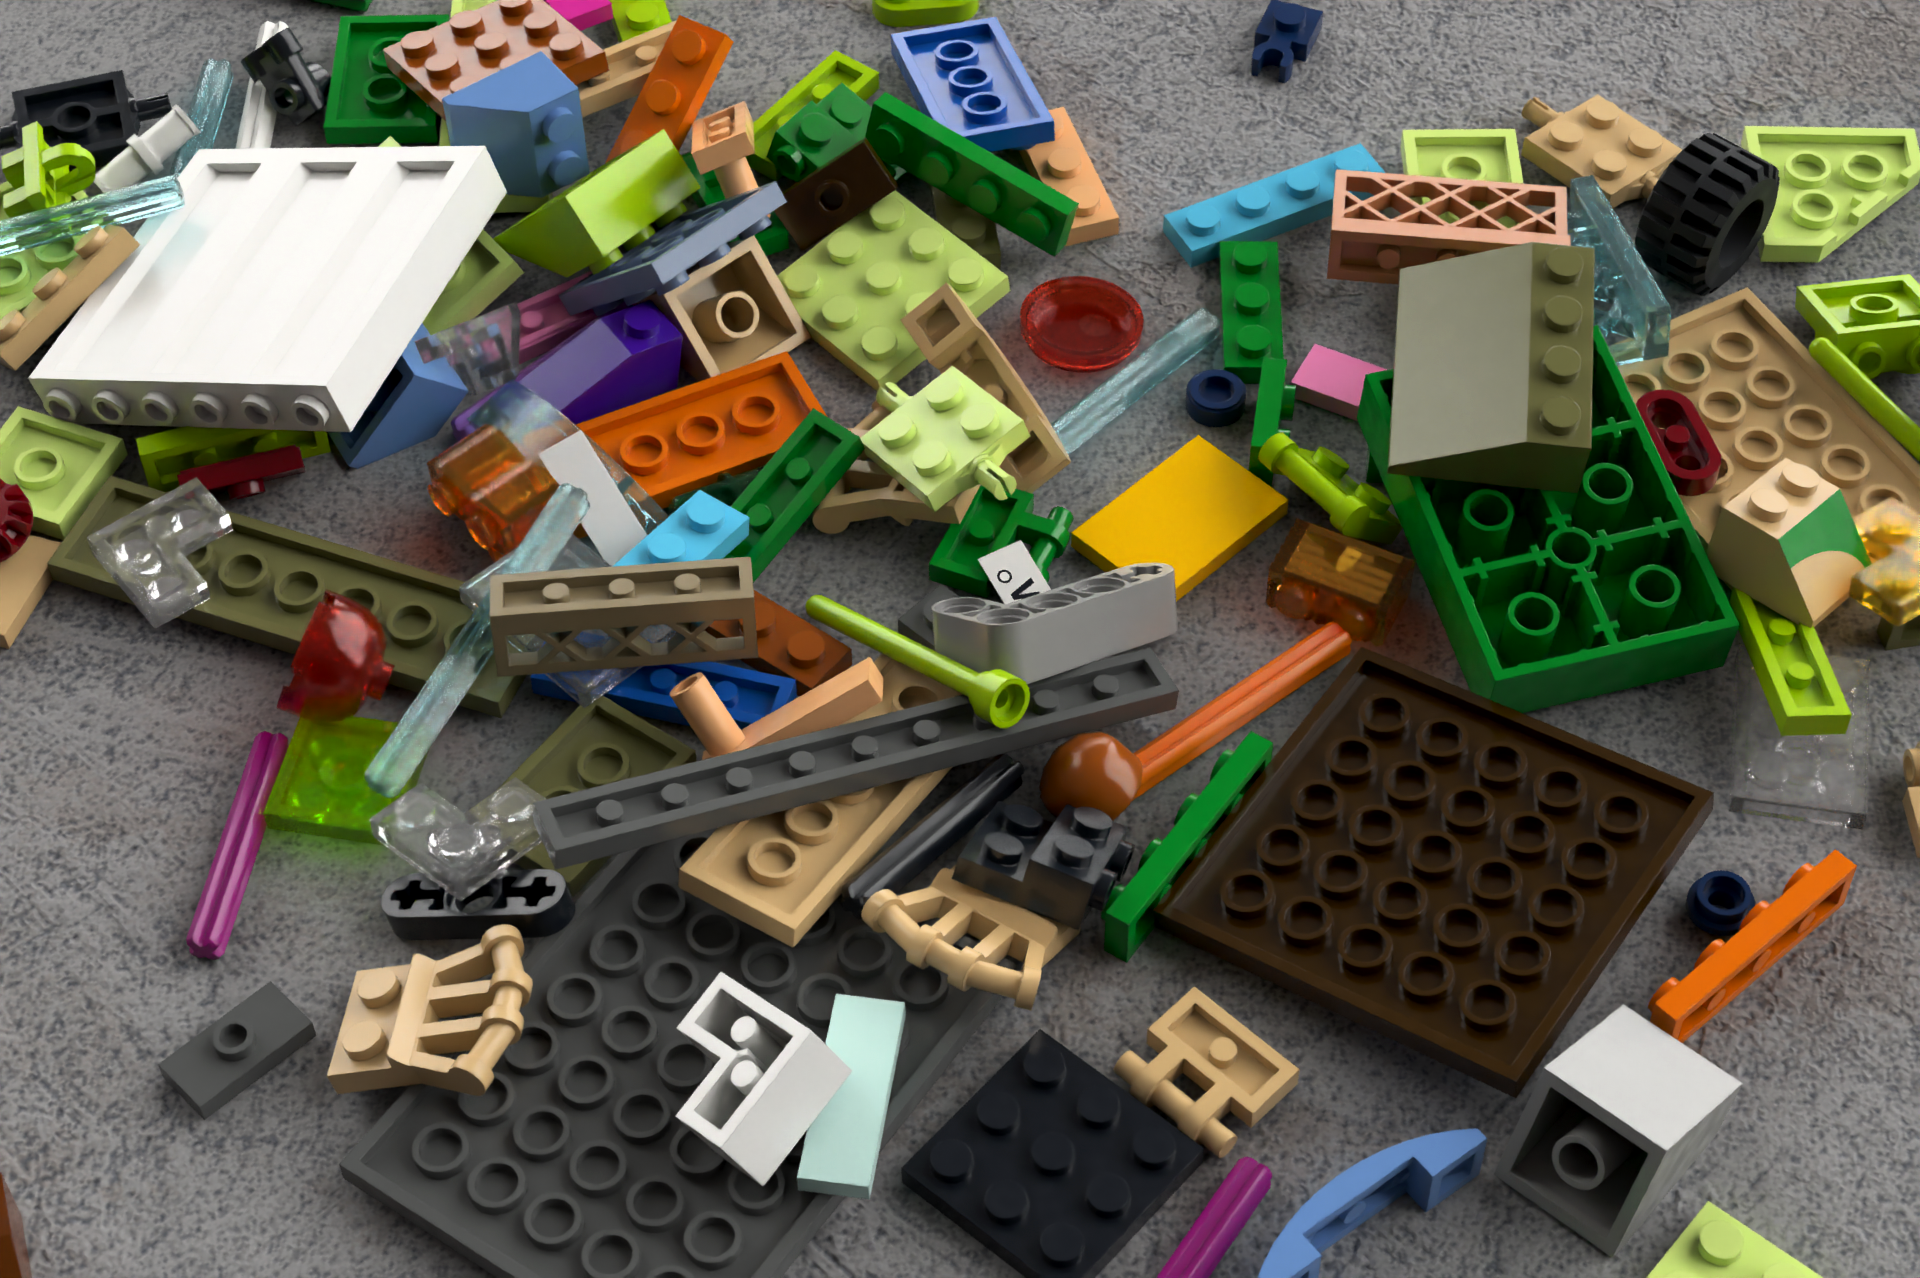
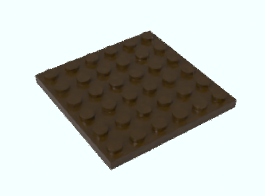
M1361 647L1153 909L1154 924L1156 928L1517 1098L1712 812L1714 792Z

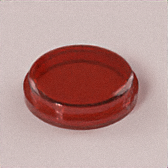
M1068 276L1047 281L1033 289L1022 303L1019 324L1021 334L1029 348L1043 362L1064 371L1092 373L1104 371L1120 364L1135 350L1142 337L1144 318L1138 302L1123 288L1099 278Z

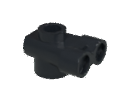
M288 27L269 38L261 47L247 55L240 62L254 83L260 81L267 89L272 106L279 113L286 114L295 126H299L327 107L331 77L321 65L314 62H304L299 53L303 50V47Z

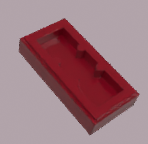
M295 444L179 471L180 474L177 477L184 498L194 499L227 491L229 500H237L266 492L264 486L266 481L305 473V466L300 447H296Z

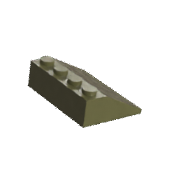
M1530 242L1400 269L1387 474L1578 493L1592 444L1595 248Z

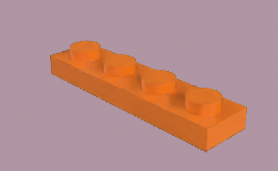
M1835 849L1815 867L1810 863L1801 866L1789 879L1784 887L1783 894L1772 904L1763 900L1749 911L1741 922L1738 933L1727 942H1724L1721 938L1714 940L1700 954L1691 973L1681 981L1676 977H1672L1659 987L1648 1004V1009L1652 1012L1650 1022L1681 1043L1685 1042L1844 904L1857 865Z

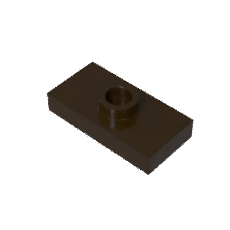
M865 137L783 191L782 194L787 202L774 210V212L803 251L895 191L898 183Z

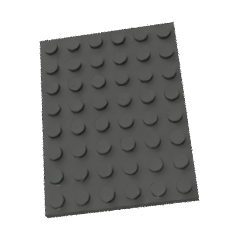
M717 828L619 853L575 902V914L570 923L559 932L543 937L523 959L524 972L532 979L533 987L529 1002L520 1008V1013L524 1017L522 1034L519 1041L508 1045L493 1067L494 1080L485 1094L475 1096L425 1084L410 1085L339 1163L345 1180L497 1278H781L845 1196L798 1190L797 1175L806 1132L766 1184L761 1186L719 1156L676 1117L680 1109L715 1066L703 1052L677 1029V1026L720 972H723L812 1030L824 1043H826L836 994L905 1002L906 1017L880 1144V1153L1003 996L973 987L964 992L949 984L947 981L948 975L930 965L925 969H921L906 961L907 952L886 932L877 933L873 931L863 919H857L851 911L843 909L840 903L843 897L842 893L792 948L678 888L679 869ZM933 918L917 924L920 927L924 924L932 926L938 920ZM964 935L952 946L959 950L966 946L973 949L978 942ZM1003 958L997 964L998 966L1017 971V964L1006 958ZM483 1013L474 1014L472 1017H480ZM471 1050L438 1054L437 1056L456 1060L459 1055L468 1054Z

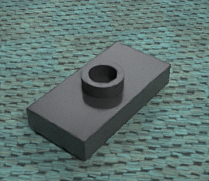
M270 981L160 1062L158 1066L163 1078L205 1120L314 1038L316 1032L313 1023Z

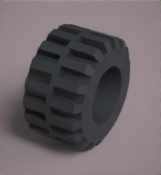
M1706 133L1699 139L1696 138L1673 159L1650 193L1643 208L1636 232L1634 251L1636 258L1642 264L1699 296L1711 294L1741 268L1761 239L1776 204L1780 181L1777 167L1715 133Z

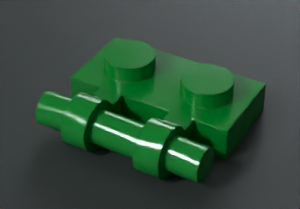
M981 485L961 523L950 524L929 563V580L987 598L993 585L977 559L1021 540L1023 543L1030 544L1029 554L1048 583L1050 576L1047 570L1052 560L1063 555L1070 541L1068 530L1073 522V515L1066 508L1057 506L1051 509L1047 518L1032 514L1034 510V494L1015 489L1012 495L1005 491L1007 499L998 500Z

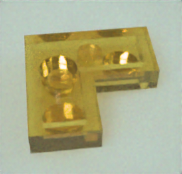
M1890 497L1853 518L1868 556L1877 562L1852 575L1849 596L1899 627L1920 615V514L1911 507Z

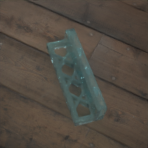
M1590 175L1571 179L1570 212L1567 213V234L1573 233L1576 238L1571 243V246L1595 248L1594 299L1613 304L1608 312L1594 308L1593 326H1599L1604 338L1609 332H1613L1634 340L1608 346L1617 366L1668 356L1671 319L1669 303L1594 176Z

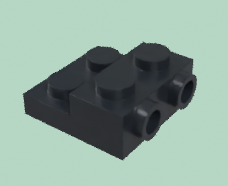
M998 801L959 855L952 879L1079 930L1092 908L1100 911L1105 909L1116 881L1121 882L1127 871L1135 845L1125 841L1129 827L1112 821L1106 813L1092 807L1076 808L1066 804L1053 823L1043 819L1037 811L1030 807L1018 804L1008 805Z

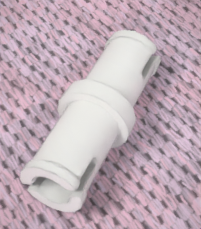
M176 104L169 113L139 138L136 134H133L127 139L126 142L129 146L96 173L94 183L115 205L118 199L149 173L153 172L157 175L164 169L161 163L193 136H197L200 130Z

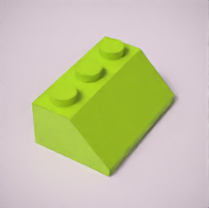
M663 129L593 170L590 174L578 180L493 239L504 251L566 278L587 266L595 275L623 257L618 249L620 245H623L625 250L629 251L653 236L656 232L651 226L652 222H655L658 228L686 212L687 208L682 201L701 187Z

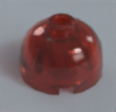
M328 589L325 590L322 602L319 601L291 664L294 676L289 687L283 685L277 704L278 710L321 724L337 723L355 716L368 697L381 701L395 665L383 661L386 653L387 638L381 622L368 608L348 597Z

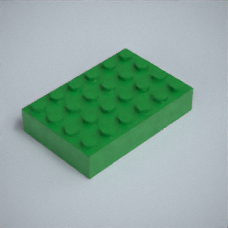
M1598 325L1593 326L1592 444L1578 493L1387 474L1393 369L1365 375L1357 421L1472 693L1518 712L1525 713L1724 666L1740 624Z

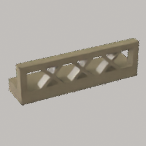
M751 557L490 575L489 617L498 677L758 658ZM743 620L744 636L715 638L704 631L714 621ZM666 624L678 632L668 642L650 643L639 635L649 625ZM600 629L612 637L603 647L586 648L573 640L583 630ZM535 634L547 643L535 652L509 653L507 636Z

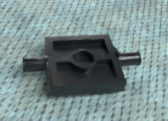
M123 70L13 91L12 97L15 110L11 118V125L0 127V150L23 147L22 128L37 121L43 128V139L50 147L62 143L81 145L82 148H85L93 155L96 168L104 167L129 146L126 142L127 139L133 134L138 135L141 121L164 117L172 110L168 92L135 100L133 94L127 89ZM69 165V172L77 167Z

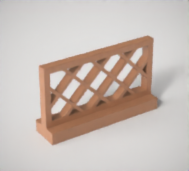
M1336 169L1327 279L1398 284L1401 268L1530 242L1571 246V235L1567 234V187ZM1348 191L1367 192L1374 196L1362 201ZM1410 197H1428L1431 201L1419 205ZM1468 201H1483L1488 203L1489 206L1479 210L1469 204ZM1535 205L1552 208L1536 214L1525 206ZM1391 206L1400 212L1401 215L1389 219L1380 211ZM1449 211L1460 219L1449 224L1438 216ZM1507 215L1519 224L1508 229L1496 220Z

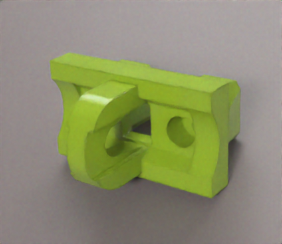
M36 121L22 128L23 147L1 156L2 171L6 180L15 189L3 195V209L22 231L46 221L58 235L72 228L71 195L88 188L94 182L96 175L95 159L88 150L75 143H62L50 147L43 139L42 126ZM69 165L77 167L69 172Z

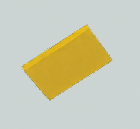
M1197 435L1071 532V547L1104 572L1138 563H1164L1173 566L1177 602L1285 516L1288 511L1289 499L1204 438Z

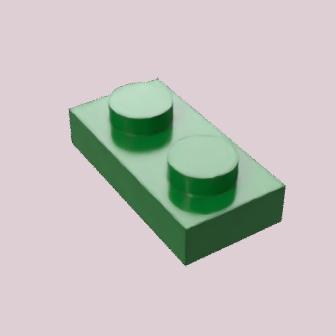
M1263 357L1251 440L1249 471L1272 487L1274 473L1259 461L1258 456L1262 446L1271 436L1283 432L1290 438L1291 430L1281 429L1280 421L1293 420L1296 385L1285 384L1287 359Z

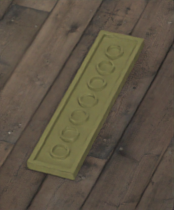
M110 476L47 563L53 580L498 718L503 717L527 676H497L489 617L490 589L114 476ZM535 634L507 636L509 653L535 652L546 643V641Z

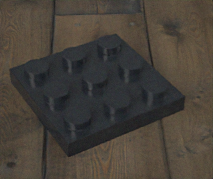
M1039 1029L901 1168L903 1184L1025 1278H1095L1203 1163L1204 1148Z

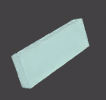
M836 994L825 1044L852 1072L807 1129L797 1175L798 1190L870 1199L906 1017L905 1002Z

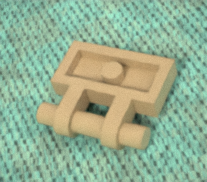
M1195 986L1147 1029V1044L1159 1054L1148 1064L1132 1050H1129L1119 1058L1114 1067V1072L1131 1086L1130 1095L1148 1108L1155 1105L1178 1124V1130L1199 1145L1203 1144L1219 1158L1227 1155L1237 1141V1135L1224 1126L1220 1120L1231 1111L1252 1128L1298 1084L1300 1070ZM1182 1073L1206 1091L1196 1102L1172 1083Z

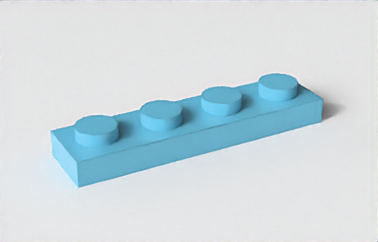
M1359 143L1164 215L1163 232L1188 265L1194 267L1218 258L1220 241H1264L1331 216L1336 169L1386 172L1364 146ZM1348 191L1362 201L1374 196L1367 192Z

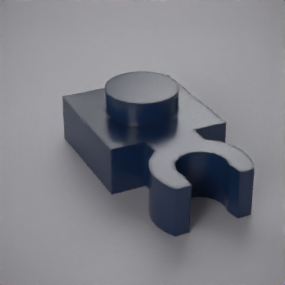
M1271 0L1255 31L1251 75L1258 77L1263 67L1274 65L1279 67L1278 82L1286 83L1292 76L1293 59L1306 62L1322 28L1323 11L1300 6L1296 3Z

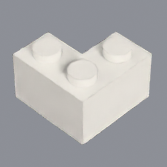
M720 972L677 1026V1029L703 1052L715 1066L680 1109L676 1117L719 1156L761 1186H764L852 1070L812 1030L723 972Z

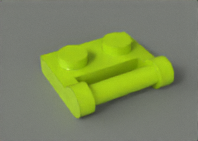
M1283 432L1271 436L1262 446L1258 456L1259 461L1273 473L1287 476L1331 515L1330 523L1343 535L1392 544L1402 530L1399 519L1388 511L1392 504L1391 501L1376 488L1363 482L1358 485L1346 474L1350 468L1349 465L1334 452L1324 447H1319L1316 451L1298 448V445Z

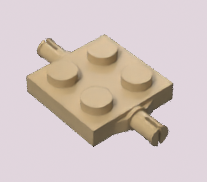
M1598 94L1564 113L1555 111L1540 101L1539 98L1533 97V99L1527 101L1521 114L1524 119H1528L1540 127V129L1525 137L1521 156L1606 213L1624 201L1638 198L1648 199L1665 169L1682 151L1681 148L1662 137L1657 131L1650 129Z

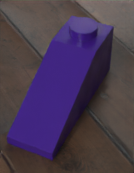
M651 300L604 316L493 401V410L518 440L524 443L676 389L683 335Z

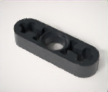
M551 869L411 873L393 881L385 889L381 897V907L396 936L405 940L482 939V936L488 929L501 924L516 927L521 932L522 938L546 937L565 928L574 917L576 909L564 877L559 872ZM493 897L491 903L481 910L472 913L462 912L466 905L476 899Z

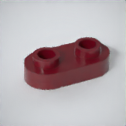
M1653 390L1642 395L1636 402L1637 409L1678 495L1697 496L1708 492L1717 481L1721 465V454L1694 404L1686 396L1671 390Z

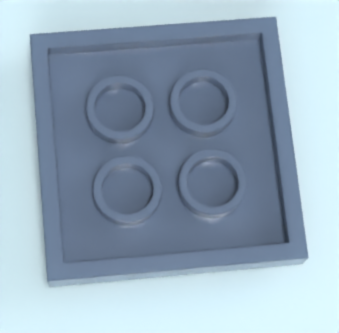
M774 181L680 215L657 230L653 236L641 244L622 253L623 257L595 275L593 273L558 296L570 316L589 309H593L595 315L600 316L623 302L627 306L633 305L650 296L655 291L658 296L666 294L690 279L686 270L697 263L700 268L705 267L727 255L731 251L728 242L739 236L740 240H744L771 225L772 222L768 214L787 201L778 184Z

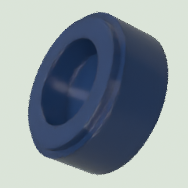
M1211 369L1202 371L1190 379L1186 389V410L1194 421L1208 427H1225L1235 423L1242 417L1245 411L1246 387L1238 376L1225 370Z

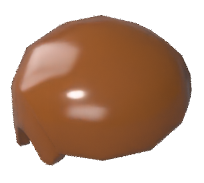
M1103 732L1078 733L1058 746L1051 754L1043 768L1039 785L1040 798L1047 810L1056 818H1058L1066 804H1069L1076 808L1092 807L1101 810L1114 821L1130 805L1140 788L1143 765L1136 755L1109 734Z

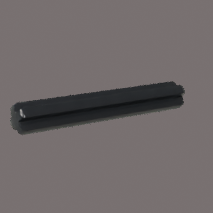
M1008 754L995 756L842 886L843 897L840 903L843 909L851 911L857 919H862V909L873 894L882 889H889L897 894L986 817L998 801L1003 802L1022 785L1021 775L1024 774L1025 770L1021 762L1013 761Z

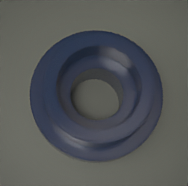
M1724 870L1709 872L1698 879L1690 887L1686 898V911L1691 921L1701 930L1716 936H1732L1738 933L1741 922L1756 905L1748 883L1739 875ZM1713 905H1721L1727 908L1728 910L1719 909Z

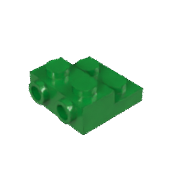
M840 83L819 103L816 104L811 100L777 129L766 157L775 164L782 175L798 182L865 138L872 107L846 85ZM878 155L898 183V186L911 175L908 171Z

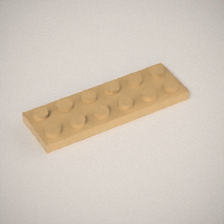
M881 654L874 661V664L884 678L882 701L841 725L963 694ZM952 767L718 827L679 869L678 888L794 948L842 893V886L868 864Z

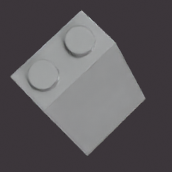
M1623 1004L1543 1068L1495 1169L1494 1175L1613 1258L1714 1139L1743 1083Z

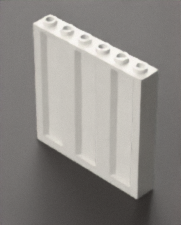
M486 146L199 149L134 235V238L140 245L87 298L28 379L42 400L46 411L52 417L71 423L352 432L507 191Z

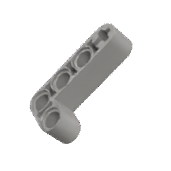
M1138 563L1124 566L1008 604L982 598L960 597L939 601L931 607L934 649L936 652L978 673L1002 669L1023 679L1027 684L1171 636L1178 630L1175 572L1173 566L1164 563Z

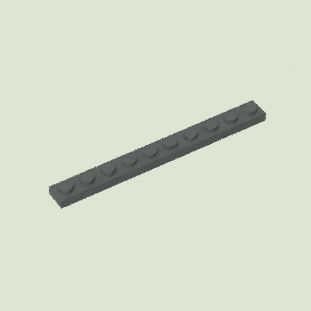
M1150 647L1094 661L1027 684L1030 691L1027 710L1016 724L1008 728H999L979 718L969 702V697L959 695L534 802L533 822L556 870L1077 735L1078 733H1085L1176 709L1179 690Z

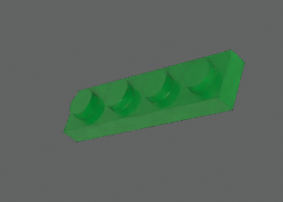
M884 92L873 103L865 137L878 155L1053 257L1066 245L1079 203L887 92Z
M1250 731L1235 751L1225 750L1216 761L1210 775V782L1200 795L1191 793L1184 800L1176 815L1174 827L1164 840L1155 838L1148 845L1140 859L1138 872L1128 885L1125 886L1120 883L1113 889L1105 909L1101 911V919L1105 921L1104 950L1127 963L1155 928L1153 909L1271 762L1273 742Z

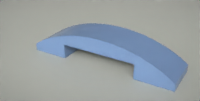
M1478 1128L1429 1134L1386 1148L1353 1165L1317 1191L1291 1218L1273 1243L1262 1264L1258 1278H1318L1322 1257L1320 1253L1406 1192L1425 1212L1429 1211L1479 1175L1487 1137Z

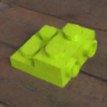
M1910 274L1796 287L1795 308L1815 330V339L1819 337L1829 339L1869 379L1875 378L1881 372L1920 373V284Z

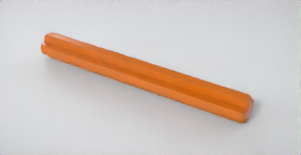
M1337 622L1325 624L1134 752L1133 754L1139 758L1143 765L1141 786L1133 800L1347 656L1351 651L1350 644L1352 642L1348 631L1343 630Z

